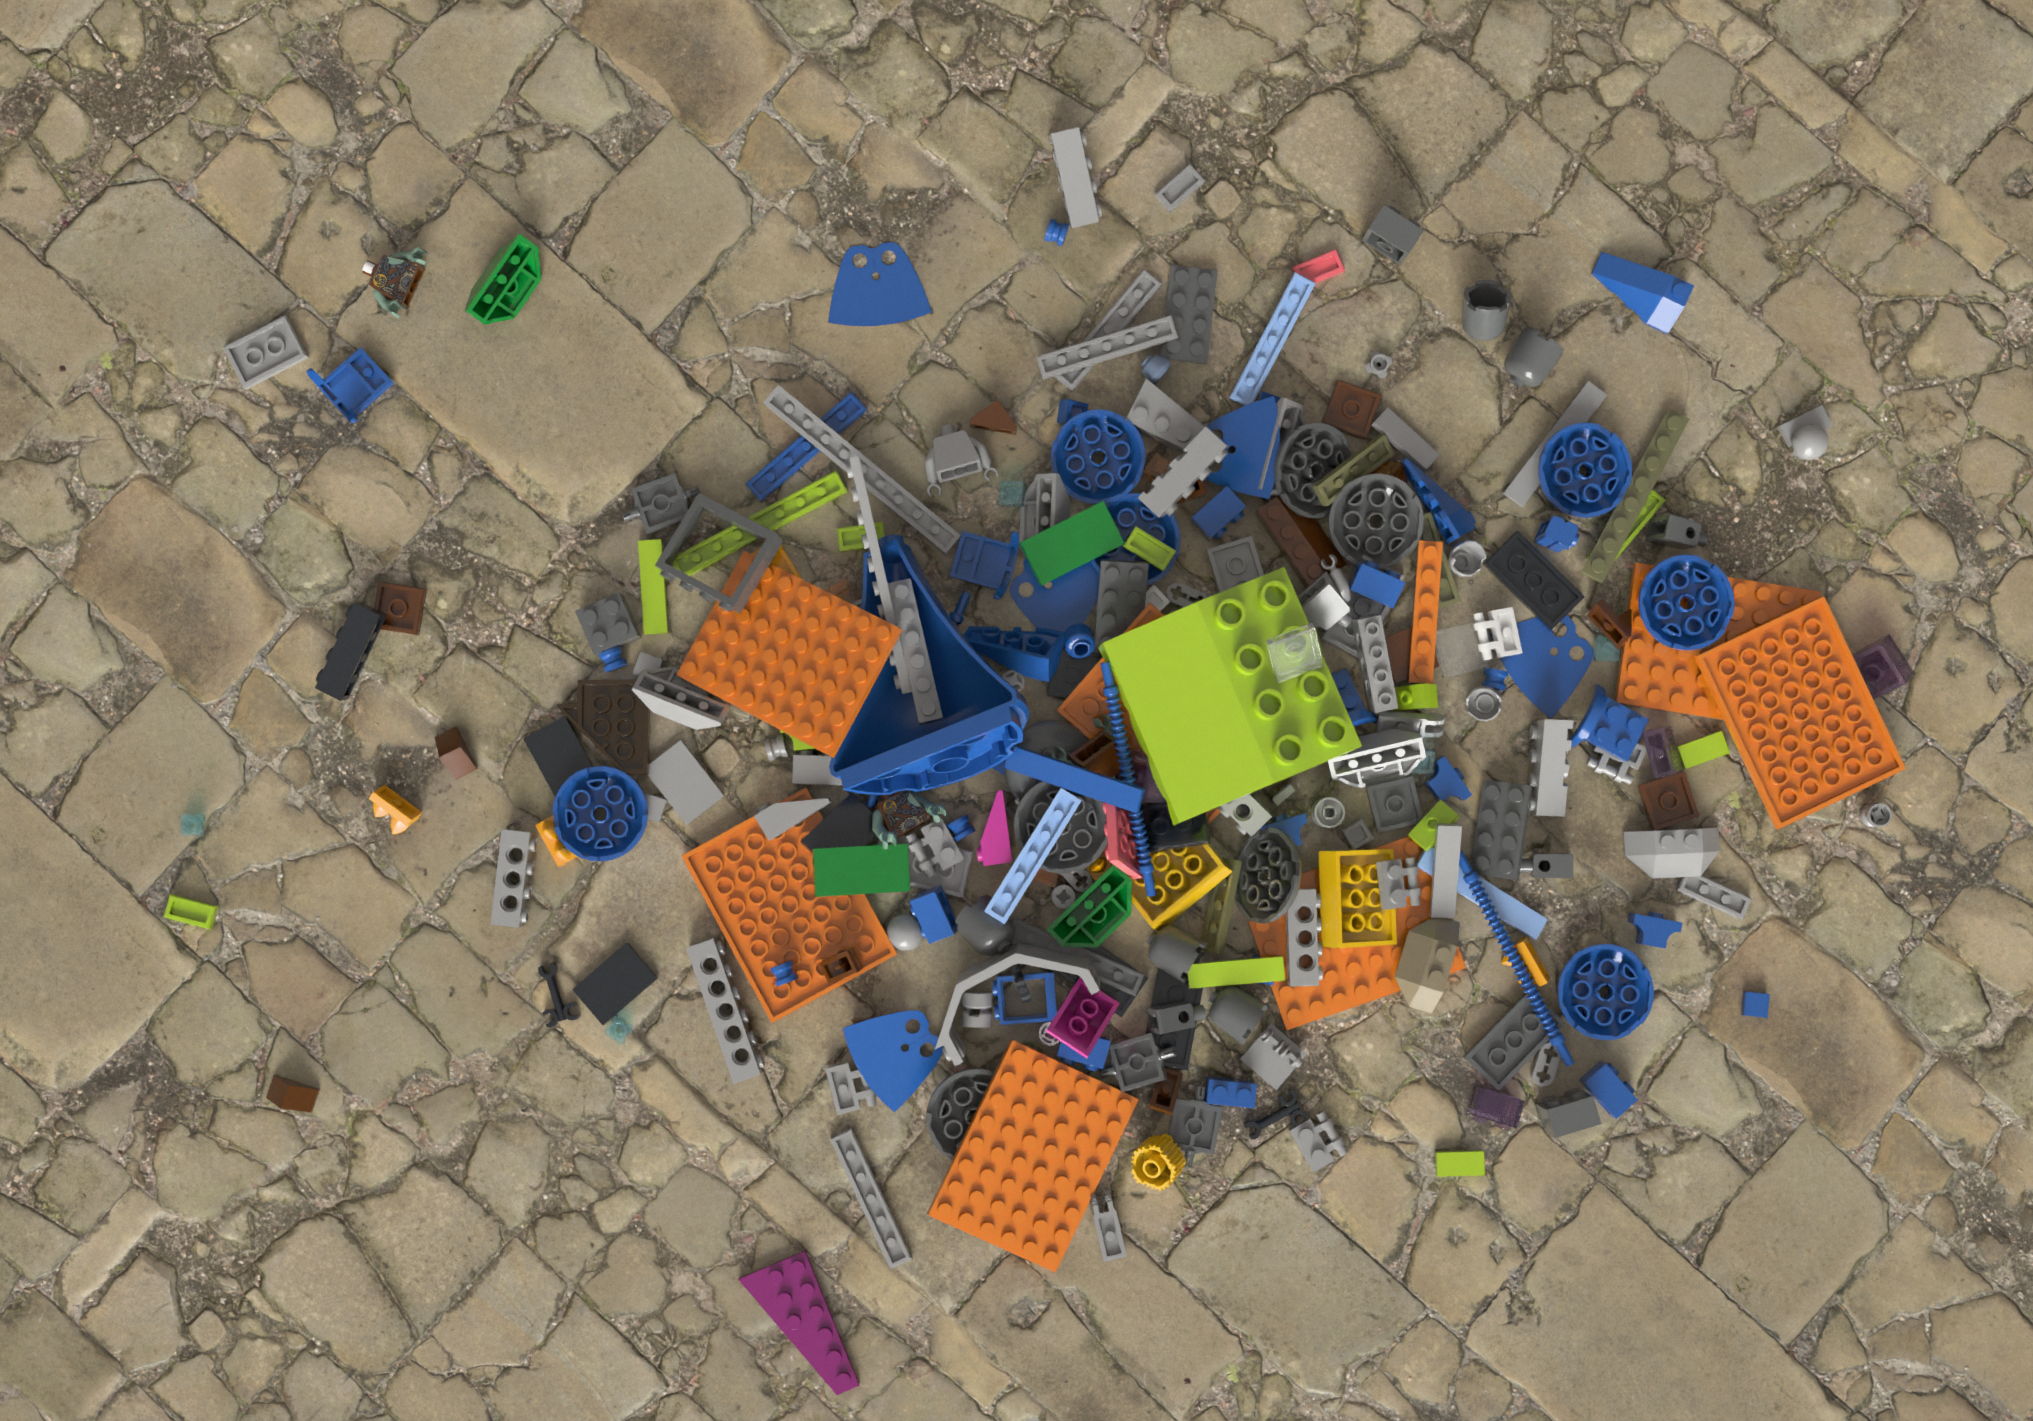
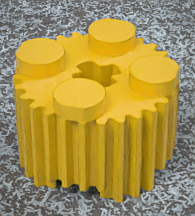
M1162 1134L1161 1136L1153 1135L1148 1137L1134 1151L1133 1159L1131 1160V1163H1133L1131 1174L1134 1175V1179H1137V1183L1147 1184V1187L1151 1186L1152 1189L1155 1187V1189L1161 1191L1169 1187L1182 1172L1186 1164V1158L1182 1155L1181 1148L1177 1147V1143H1173L1174 1140L1170 1135Z

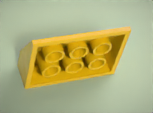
M1210 844L1151 852L1148 855L1152 857L1150 862L1154 865L1152 874L1156 895L1147 896L1144 878L1133 879L1127 875L1132 880L1131 902L1151 928L1159 931L1162 927L1173 922L1232 873V870Z
M1394 849L1319 851L1322 947L1349 948L1397 945L1396 908L1381 910L1376 862L1394 860Z

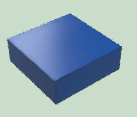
M1743 991L1741 1015L1768 1018L1770 994Z

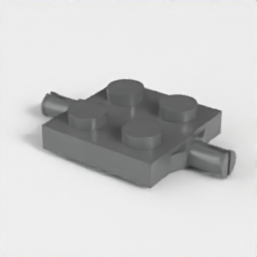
M674 473L632 488L635 508L622 512L625 522L639 517L643 522L646 533L650 534L681 523L689 510L688 499L697 496L698 493L701 494L698 485L684 490L680 485L677 474Z
M1148 1033L1110 1045L1111 1066L1103 1069L1100 1068L1099 1073H1103L1100 1074L1101 1078L1115 1075L1121 1092H1127L1168 1079L1164 1067V1059L1177 1056V1052H1172L1176 1050L1174 1046L1161 1050L1155 1033Z
M1196 1085L1194 1099L1185 1100L1177 1098L1173 1114L1171 1115L1168 1135L1173 1138V1143H1177V1147H1180L1185 1152L1186 1164L1184 1167H1187V1164L1189 1168L1193 1167L1194 1154L1207 1153L1214 1155L1222 1106L1207 1104L1204 1101L1206 1086L1201 1088L1200 1085Z

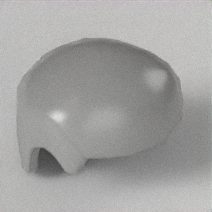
M1816 424L1803 425L1791 439L1793 446L1792 454L1801 460H1813L1822 456L1829 444L1826 431Z
M1476 540L1459 542L1449 552V567L1459 577H1471L1482 569L1481 566L1484 559H1486V553L1483 546Z
M1484 685L1476 687L1466 698L1467 711L1478 721H1490L1495 719L1501 712L1502 698L1499 692L1492 687Z
M900 914L893 917L887 925V936L892 945L898 950L912 951L918 948L924 940L920 931V923L912 915Z

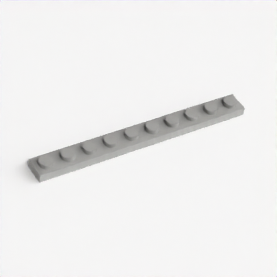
M777 385L763 402L766 407L846 473L845 464L850 463L849 458L859 456L866 489L943 553L947 554L961 537L959 533L781 386Z
M859 456L850 457V463L845 465L848 478L853 477L855 487L851 488L854 502L858 501L860 511H856L859 525H864L866 534L861 535L864 549L869 548L871 558H867L869 571L874 572L876 581L872 582L875 596L880 595L882 605H877L879 616L881 619H885V621L897 626ZM899 637L889 655L891 666H896L898 674L893 676L896 690L901 689L902 694L912 692Z

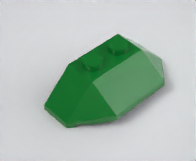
M520 233L516 234L497 251L471 289L464 311L484 325L514 319L541 281L539 248Z
M1112 865L1046 930L1062 947L1097 948L1131 915L1132 880L1122 870Z

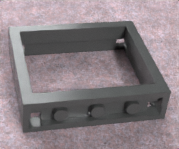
M698 493L655 566L661 571L660 575L668 581L672 582L675 579L680 582L679 586L685 590L692 592L694 589L700 592L699 596L710 603L712 600H715L719 603L718 606L728 612L733 610L740 614L783 543V540L777 533ZM704 511L764 541L731 598L672 567L673 562Z

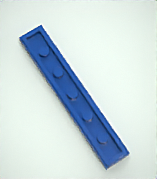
M850 392L820 419L840 435L861 417L867 409ZM801 435L746 483V486L762 503L815 457L820 450Z
M1013 745L1015 752L1006 759L1004 767L1006 769L1134 813H1138L1145 791L1144 788L1017 745Z

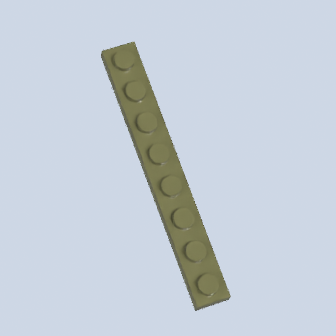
M1670 409L1666 411L1632 475L1630 486L1627 488L1621 502L1615 507L1581 574L1600 583L1604 582L1690 420L1689 418Z

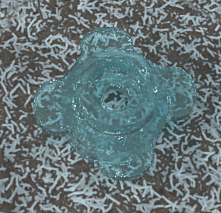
M200 813L197 815L183 814L180 823L181 835L184 837L189 835L203 836L205 832L203 829L204 815Z
M615 1016L613 1023L605 1028V1035L611 1037L619 1045L625 1043L626 1036L633 1032L632 1024L625 1023L621 1016Z

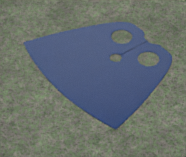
M894 242L881 243L876 248L859 245L852 246L847 250L836 279L828 323L848 326H880L908 321L932 312L922 284L909 258L898 244ZM885 251L895 253L896 261L894 264L886 265L882 262L881 256ZM860 253L866 256L867 264L863 268H857L853 265L852 259L856 254ZM875 271L880 274L879 280L872 279V274Z
M1274 396L1236 409L1207 425L1212 431L1216 429L1223 432L1222 440L1229 447L1234 446L1236 451L1233 454L1228 452L1221 461V469L1218 472H1211L1205 479L1223 487L1228 486L1231 490L1240 493L1270 498L1275 481L1274 464L1280 448L1279 426L1262 489H1258L1278 416Z
M1025 558L1023 562L1024 570L1021 575L1014 578L1010 586V594L1015 604L1036 628H1047L1060 632H1065L1073 624H1084L1098 597L1099 573L1091 561L1052 580V588L1046 589L1044 585H1039ZM1028 582L1033 586L1034 591L1031 596L1023 597L1020 595L1019 586L1022 583Z
M1568 615L1560 621L1567 627V632L1563 637H1556L1552 630H1549L1537 617L1516 623L1522 653L1500 658L1508 674L1519 689L1536 707L1551 719L1571 696L1593 659L1592 647L1587 640L1581 639L1576 634V626ZM1491 632V633H1489V634H1490V637H1491L1492 642H1494V641H1493L1492 632ZM1574 646H1579L1584 650V657L1580 661H1574L1570 658L1569 652ZM1551 648L1558 649V654L1556 656L1551 655Z
M901 1011L871 1018L843 1028L849 1051L859 1072L872 1091L893 1112L897 1111L917 1090L936 1066L943 1053V1046L935 1049L938 1037L930 1033L928 1029L929 1022L921 1011ZM911 1019H916L920 1023V1029L916 1033H908L906 1031L905 1025ZM924 1043H931L934 1046V1053L929 1057H924L920 1054V1047ZM908 1044L909 1049L905 1052L902 1051L901 1046Z

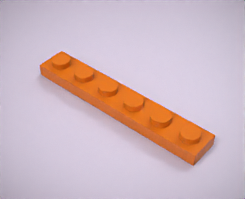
M1422 540L1418 542L1408 683L1433 684L1443 542Z

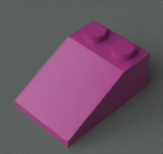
M1003 790L997 791L980 842L981 846L976 847L978 862L983 861L984 866L1012 862Z
M1079 977L1061 1004L1046 1032L1087 1058L1120 1003L1101 990L1091 995L1083 979Z

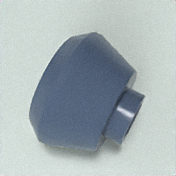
M1158 354L1154 357L1149 355L1141 364L1144 367L1142 374L1145 379L1147 378L1155 385L1169 370L1171 361Z

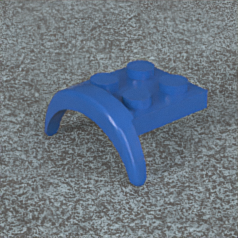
M361 347L325 379H322L312 368L306 371L307 375L324 395L353 424L359 420L357 416L394 384Z
M962 531L950 577L994 589L996 592L993 599L1000 600L1006 593L1013 574L1019 548V533L1012 531L1010 544Z
M1345 668L1331 674L1353 726L1364 723H1377L1376 714L1365 710L1347 669Z
M1596 684L1589 708L1581 723L1569 738V740H1572L1571 748L1584 739L1613 756L1628 762L1649 719L1606 696L1605 688Z

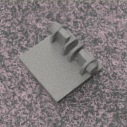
M1270 1023L1240 1060L1277 1090L1296 1067L1301 1066L1304 1061L1303 1058L1307 1054Z

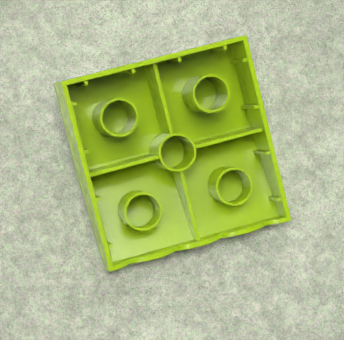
M1285 567L1195 602L1105 641L1098 647L1105 662L1109 661L1111 664L1114 684L1118 686L1119 690L1118 695L1125 708L1129 711L1134 733L1141 748L1148 756L1153 778L1162 796L1167 801L1173 825L1342 756L1362 746Z

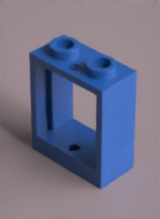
M1053 971L1022 973L1024 980L1045 979L1047 1013L1006 1016L1003 982L1014 981L1012 974L997 975V981H992L993 996L998 995L999 1004L994 1005L995 1019H1000V1025L1052 1021L1056 1015Z

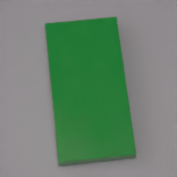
M1104 501L1019 543L1040 586L1125 544Z
M890 844L888 849H883L882 845L812 849L814 897L910 891L908 844H897V846Z

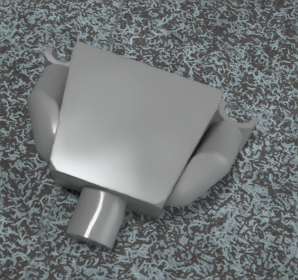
M951 424L941 427L942 436L933 440L934 447L929 449L924 462L927 481H930V485L927 488L929 496L932 497L931 488L933 486L939 489V496L941 495L942 488L937 484L938 479L939 483L981 472L983 471L982 467L985 469L983 477L986 481H989L987 477L989 470L994 472L996 478L998 477V471L990 465L992 461L983 443L973 436H968L964 430L955 432L954 426Z
M1333 554L1329 555L1333 561L1332 566L1327 565L1324 559L1321 561L1322 567L1330 570L1331 573L1325 572L1298 596L1309 625L1311 627H1321L1325 630L1332 627L1336 622L1342 627H1347L1352 621V616L1348 614L1351 609L1349 603L1351 599L1349 584L1340 568H1336L1337 558Z

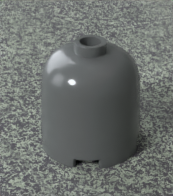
M1478 280L1474 286L1465 288L1461 323L1463 330L1469 337L1487 341L1497 338L1504 332L1512 298L1510 289L1507 288L1505 290L1499 286L1498 281Z
M1525 327L1520 333L1504 361V368L1511 377L1509 381L1520 388L1522 385L1527 387L1540 385L1562 357L1564 350L1552 338L1549 337L1546 341L1538 336L1540 331L1531 327Z
M989 895L978 897L977 900L979 902L972 907L969 905L965 906L955 920L958 925L956 929L984 956L1004 954L1010 949L1011 942L1015 936V927L1009 918L1003 924L984 912L992 899Z
M1173 924L1162 927L1158 932L1154 930L1147 941L1150 944L1148 950L1150 961L1183 984L1188 981V978L1185 976L1193 963H1200L1204 955L1200 951L1201 948L1208 946V942Z
M1227 985L1221 991L1216 989L1208 1000L1212 1003L1209 1009L1211 1021L1242 1045L1269 1007V1005L1237 985Z

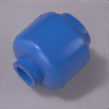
M1078 623L1069 626L1065 630L1064 645L1067 653L1073 658L1080 659L1089 656L1094 651L1095 638L1089 626Z

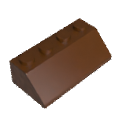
M1280 495L1255 512L1256 517L1306 589L1325 572L1331 573L1330 570L1324 569L1321 565V561L1324 559L1327 565L1332 566L1333 561L1329 557L1330 554L1337 558V569L1347 565L1315 518L1303 517L1293 512L1283 502Z

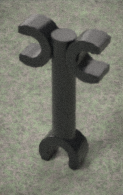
M1015 964L1010 967L1022 1003H1026L1032 999L1020 965Z
M555 962L550 963L552 968L550 973H546L543 966L538 967L540 976L546 978L555 1008L543 1012V1015L552 1014L554 1017L553 1022L546 1024L547 1027H554L558 1022L566 1019L573 1021L580 1017V1014L571 1015L569 1013L570 1007L577 1005L576 1002H570L565 1007L563 1005L555 978L558 971V966Z
M1289 1089L1292 1095L1289 1101H1285L1281 1094L1278 1095L1280 1103L1285 1107L1257 1122L1249 1120L1243 1124L1245 1129L1249 1126L1255 1127V1132L1249 1135L1251 1140L1258 1138L1262 1129L1290 1115L1289 1119L1294 1126H1297L1295 1121L1297 1114H1302L1304 1119L1308 1120L1307 1113L1300 1108L1296 1101L1297 1094L1293 1089Z

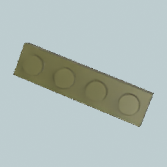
M1379 434L1312 485L1322 506H1329L1334 502L1340 491L1343 493L1342 488L1350 481L1370 474L1395 455L1385 434Z
M1432 513L1423 514L1424 525L1420 540L1441 542ZM1443 548L1438 609L1461 602Z
M1221 857L1232 870V873L1211 890L1202 934V940L1208 942V946L1201 948V950L1223 955L1242 861Z

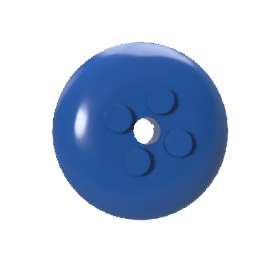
M1097 409L1082 412L1072 417L1062 426L1052 445L1051 465L1053 473L1060 475L1065 489L1070 496L1088 504H1098L1102 501L1110 503L1124 497L1137 485L1144 471L1146 454L1140 433L1128 419L1125 421L1126 418L1115 412ZM1097 452L1105 454V460L1101 464L1093 462L1092 458Z
M1577 423L1559 430L1548 440L1540 455L1538 475L1545 496L1557 509L1571 516L1588 518L1602 515L1612 510L1621 502L1631 483L1632 463L1625 444L1615 433H1611L1598 424ZM1581 465L1586 469L1585 477L1578 473Z
M1128 493L1116 501L1105 503L1124 543H1126L1127 537L1130 536L1135 526L1176 550L1164 572L1149 564L1148 586L1163 578L1173 567L1180 550V530L1173 514L1170 517L1167 514L1164 517H1158L1138 499L1141 495L1140 493ZM1123 544L1091 560V563L1096 571L1100 573L1101 559L1146 561L1125 549Z
M1678 555L1658 563L1646 575L1639 591V613L1648 632L1663 645L1677 650H1696L1714 643L1724 634L1730 618L1733 617L1734 594L1728 578L1718 566L1699 556ZM1682 597L1688 602L1686 609L1679 605Z
M595 766L576 772L562 784L553 803L554 829L561 843L576 856L590 861H609L631 851L642 838L648 822V805L641 787L631 776L612 767ZM600 807L605 808L607 811L606 819L602 821L596 815Z
M1596 944L1578 951L1565 964L1558 980L1557 997L1564 1017L1577 1031L1594 1039L1615 1040L1631 1034L1640 1024L1644 1023L1652 1008L1654 986L1649 970L1633 952L1617 945ZM1603 985H1606L1608 994L1601 998L1598 990Z

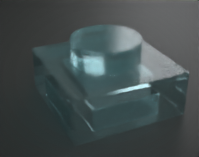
M1001 481L999 505L1001 507H1024L1026 484L1023 481Z
M1594 637V661H1620V650L1607 637Z
M1425 749L1426 758L1420 761L1411 773L1433 775L1435 749Z

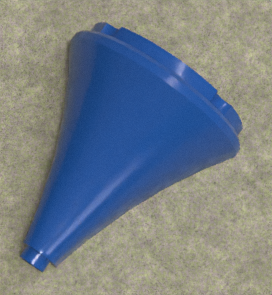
M900 535L884 536L878 539L887 583L911 578L943 720L919 726L912 692L902 694L901 689L896 690L893 676L898 674L896 666H891L888 657L834 758H831L829 765L831 775L841 779L843 790L871 795H891L904 790L914 792L929 790L965 780L991 769L1015 752L1013 745L1022 742V730L1026 726L1030 714L1024 696L980 656L951 620L912 553L911 547L904 543L903 537ZM870 551L863 553L861 609L880 618L877 605L882 604L880 595L875 596L872 582L876 581L874 572L869 571L867 558H871Z

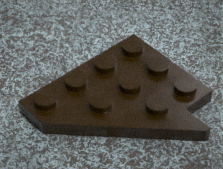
M578 680L577 703L557 704V708L619 770L628 775H649L650 709L632 691L636 680Z

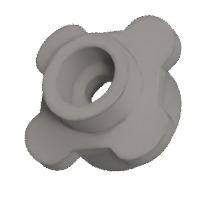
M1374 351L1370 355L1371 360L1365 366V370L1367 373L1377 374L1379 378H1385L1387 376V369L1392 364V358Z

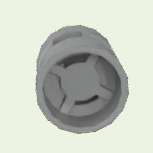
M1324 797L1319 798L1312 804L1310 816L1317 826L1333 828L1344 820L1345 809L1338 799Z
M963 992L962 1006L965 1007V1011L962 1012L961 1026L992 1027V1013L989 1011V1008L993 1005L992 992ZM974 1009H980V1013L975 1014Z

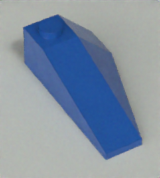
M1601 252L1591 273L1611 293H1615L1627 308H1631L1640 316L1641 321L1666 334L1669 333L1684 309L1694 285L1673 275Z
M1408 458L1399 464L1427 512L1432 513L1435 525L1447 545L1476 528L1472 513L1466 511L1461 504Z
M969 626L964 633V637L970 645L980 654L1025 677L1046 682L1051 680L1058 668L1064 645V632L1047 628H1036L1035 631H1021V627H1014L1012 631H1000L998 627Z

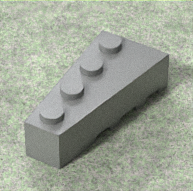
M1079 127L1051 133L1048 139L1049 143L1054 146L1052 156L1056 168L1059 169L1058 181L1061 191L1064 192L1063 202L1070 229L1099 222L1098 217H1101L1102 213L1099 202L1095 203L1093 194L1097 193L1094 179L1090 180L1088 170L1092 169L1089 155L1085 156L1083 146H1087L1084 132H1080Z
M1147 378L1125 421L1128 419L1139 433L1182 454L1184 453V448L1204 428L1200 422Z
M1205 426L1184 448V453L1181 456L1178 455L1168 465L1167 472L1165 474L1162 473L1152 482L1151 489L1147 494L1143 491L1138 499L1158 517H1164L1166 514L1170 517L1179 507L1176 503L1182 497L1187 499L1196 489L1193 485L1197 480L1203 481L1211 473L1212 470L1209 467L1215 461L1220 463L1228 454L1226 449L1229 446L1209 427Z
M1543 719L1534 721V725L1530 727V739H1533V749H1530L1529 752L1532 773H1529L1528 784L1533 786L1529 808L1532 816L1565 817L1568 786L1566 783H1563V779L1567 778L1570 766L1565 757L1569 750H1571L1572 743L1567 734L1568 729H1573L1574 720Z

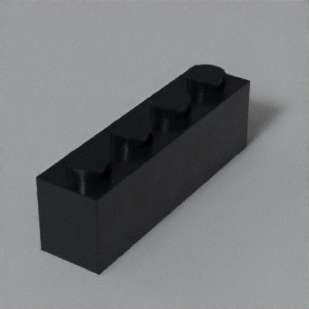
M363 602L354 603L348 608L345 614L347 618L345 624L338 629L335 636L337 641L326 655L327 663L316 677L317 684L315 689L339 701L349 699L387 617V614Z

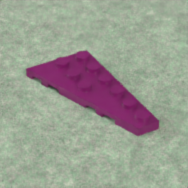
M806 1250L739 1277L738 1280L836 1395L860 1385Z

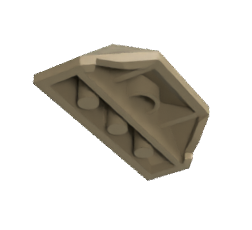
M1431 918L1408 931L1394 977L1409 1007L1431 1014L1444 992L1456 954L1460 922L1448 918Z

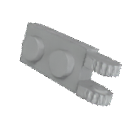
M1379 712L1376 733L1398 729L1420 734L1422 738H1439L1442 736L1443 729L1438 725L1444 724L1445 717L1438 713L1426 715L1424 713Z
M1110 1190L1104 1191L1105 1201L1108 1204L1109 1210L1099 1212L1097 1196L1095 1194L1090 1196L1094 1210L1092 1214L1104 1262L1127 1257L1117 1211L1113 1206Z

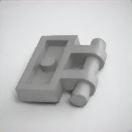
M1637 743L1627 762L1594 745L1593 751L1601 755L1598 760L1589 757L1586 765L1594 768L1593 771L1599 774L1605 773L1613 777L1614 781L1619 783L1625 782L1630 785L1634 776L1626 772L1629 767L1635 770L1639 769L1647 747ZM1609 758L1620 762L1617 769L1607 764Z
M940 818L938 823L932 822L921 828L924 835L923 839L918 840L915 833L906 837L910 844L908 846L909 849L917 856L920 862L919 867L922 871H925L928 878L937 874L933 865L939 863L944 871L964 860L942 818ZM929 844L935 855L931 859L927 857L922 848Z
M1414 857L1405 858L1406 868H1402L1401 859L1376 862L1381 910L1407 907L1406 897H1410L1411 906L1420 905L1419 896L1421 895V888H1418L1417 883L1419 871L1418 867L1415 866ZM1407 875L1409 889L1404 887L1403 876Z
M849 1062L825 1069L837 1115L861 1109L859 1099L866 1098L868 1107L877 1104L876 1094L866 1083L858 1069L851 1071ZM860 1077L863 1090L857 1092L854 1078Z
M1324 1110L1316 1114L1320 1121L1318 1124L1313 1125L1310 1118H1308V1120H1304L1297 1124V1126L1289 1129L1313 1172L1334 1161L1330 1154L1332 1150L1336 1149L1340 1156L1348 1153L1344 1145L1346 1143L1344 1138L1338 1135L1333 1126L1335 1124L1331 1117L1328 1118ZM1324 1130L1331 1140L1324 1144L1319 1135Z

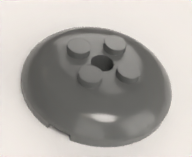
M1325 423L1302 425L1284 439L1277 452L1274 464V479L1277 491L1287 507L1300 516L1322 518L1330 512L1332 503L1329 506H1322L1312 485L1351 456L1350 443L1335 427Z
M1367 474L1355 478L1342 488L1343 493L1340 491L1331 505L1328 526L1335 547L1347 560L1356 565L1358 561L1365 564L1366 560L1362 558L1364 554L1372 558L1373 561L1371 562L1380 565L1379 568H1386L1399 563L1414 550L1423 531L1424 515L1419 498L1404 481L1387 474ZM1378 514L1380 523L1375 527H1371L1369 523L1371 516Z
M1042 720L1033 723L1032 726L1025 729L1022 742L1015 745L1049 756V753H1052L1056 759L1059 757L1060 752L1055 747L1062 748L1066 752V759L1069 760V755L1088 742L1089 739L1072 724L1060 720ZM1004 768L1007 786L1010 788L1015 799L1018 798L1020 801L1032 787L1042 782L1041 780Z
M1042 781L1032 787L1020 801L1015 814L1014 831L1021 851L1061 787ZM1067 789L1064 790L1082 801L1069 820V828L1060 834L1040 867L1045 871L1058 874L1072 873L1086 868L1101 855L1108 842L1104 832V824L1107 823V819L1103 810V802Z
M1268 827V829L1263 831L1258 830L1252 837L1249 836L1236 857V860L1242 861L1235 894L1236 905L1245 918L1262 924L1273 922L1288 911L1296 899L1302 877L1301 858L1295 842L1284 831Z
M978 1068L961 1070L943 1080L933 1092L926 1112L927 1129L934 1145L949 1159L953 1160L970 1125L971 1120L967 1119L970 1110H977L994 1072Z

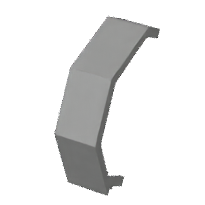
M1018 942L1012 945L1004 954L999 953L959 973L935 1049L944 1046L942 1050L948 1061L952 1060L955 1066L964 1062V1051L967 1048L954 1027L953 1019L961 996L967 989L1015 964L1021 963L1076 974L1083 979L1092 995L1100 991L1101 979L1090 959Z

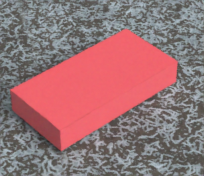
M1334 249L1296 265L1292 270L1294 273L1296 272L1317 284L1343 273L1345 268L1337 250Z

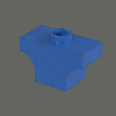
M1440 756L1433 761L1435 767L1434 774L1424 783L1437 802L1440 800L1444 801L1450 796H1455L1462 801L1472 795L1462 781L1464 779L1463 774L1457 767L1453 768L1445 756Z
M1305 813L1287 817V814L1273 817L1274 822L1265 824L1259 829L1262 831L1268 829V827L1280 829L1288 834L1297 846L1302 844L1300 829L1308 821Z
M1649 912L1648 916L1629 913L1627 921L1633 924L1637 930L1636 943L1665 949L1669 936L1675 932H1681L1682 922L1663 919L1664 914Z

